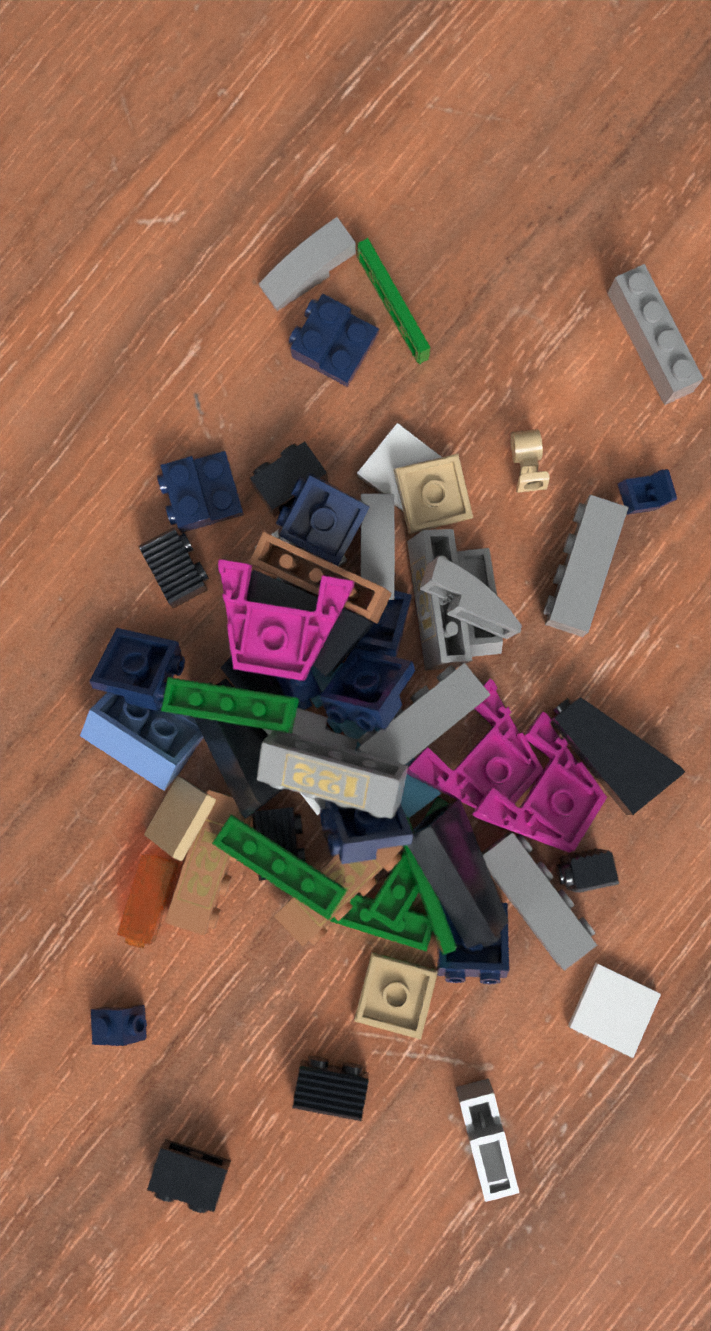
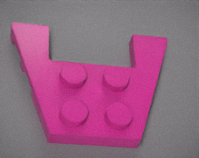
M219 559L218 569L219 573H221L224 592L222 595L227 612V628L233 668L305 681L352 592L355 582L322 576L317 607L314 612L248 602L247 593L252 565Z
M491 678L483 685L491 695L474 708L491 724V729L452 771L427 747L407 769V775L457 800L459 799L475 809L486 792L492 787L515 804L544 771L523 732L519 733L510 717L511 711L509 707L505 708L496 692L498 688Z
M543 711L536 717L524 736L528 742L548 756L550 760L521 806L517 807L492 787L486 792L472 815L566 852H572L577 848L607 796L584 764L576 761L566 747L568 742L565 738L561 739L550 725L552 720Z

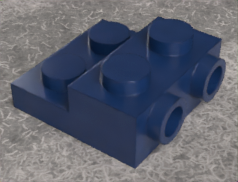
M322 293L318 301L312 299L308 304L304 314L308 319L303 327L296 326L290 335L288 343L292 345L290 348L291 356L348 387L377 338L379 328L351 314V308Z
M226 451L198 459H193L190 456L160 465L163 474L157 475L159 487L162 494H169L171 505L165 506L171 525L177 524L181 533L244 515Z
M309 472L306 478L299 476L291 491V495L295 496L291 507L284 506L275 524L280 526L278 536L338 566L370 506Z
M394 590V600H388L378 624L372 622L374 625L355 648L397 657L412 594Z
M116 628L90 679L92 689L124 696L126 704L158 711L161 702H163L168 677L173 678L174 675L180 676L182 674L185 658L182 656L177 641Z
M354 648L320 695L327 716L339 724L344 723L345 720L356 722L361 729L369 732L373 731L375 727L386 730L402 706L399 694L416 671L413 662Z
M328 800L325 802V809L320 810L323 830L330 829L331 834L328 835L330 853L332 856L338 855L341 864L375 860L377 849L412 844L413 833L401 804L393 818L375 817L367 811L353 807H340L335 802Z
M502 903L508 918V903ZM441 904L456 944V950L442 955L437 943V976H445V981L449 983H463L466 981V977H480V983L482 984L500 983L501 978H506L509 973L508 923L500 932V939L486 947L478 944L467 948Z

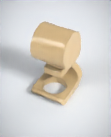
M535 429L511 432L513 462L520 463L521 466L516 492L547 489L550 479L549 473L546 471L537 472L539 466L537 460H541L543 455L540 431Z

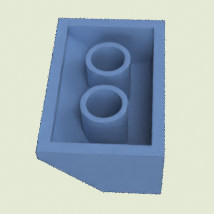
M109 692L89 710L80 734L82 738L163 791L182 771L203 739V735L193 717L161 711L163 702H161L158 711L126 704L124 696Z

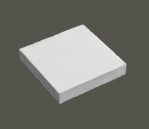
M397 423L357 472V476L380 494H394V505L403 511L393 470L442 457Z
M595 963L568 1026L633 1058L661 994Z

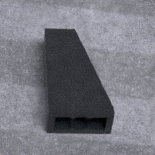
M256 570L251 572L247 593L248 602L309 612L316 611L318 597ZM342 609L313 666L325 676L331 677L374 624L360 615Z
M226 678L216 684L233 687ZM194 717L229 791L245 819L284 790L271 787L268 783L257 780L262 742L269 735L264 729Z
M581 697L573 702L567 698L553 709L556 716L551 719L552 725L565 738L569 746L626 815H634L685 773V770L680 765Z
M458 799L432 811L412 830V844L408 845L467 948L478 944L486 947L500 939V932L509 921L464 807Z

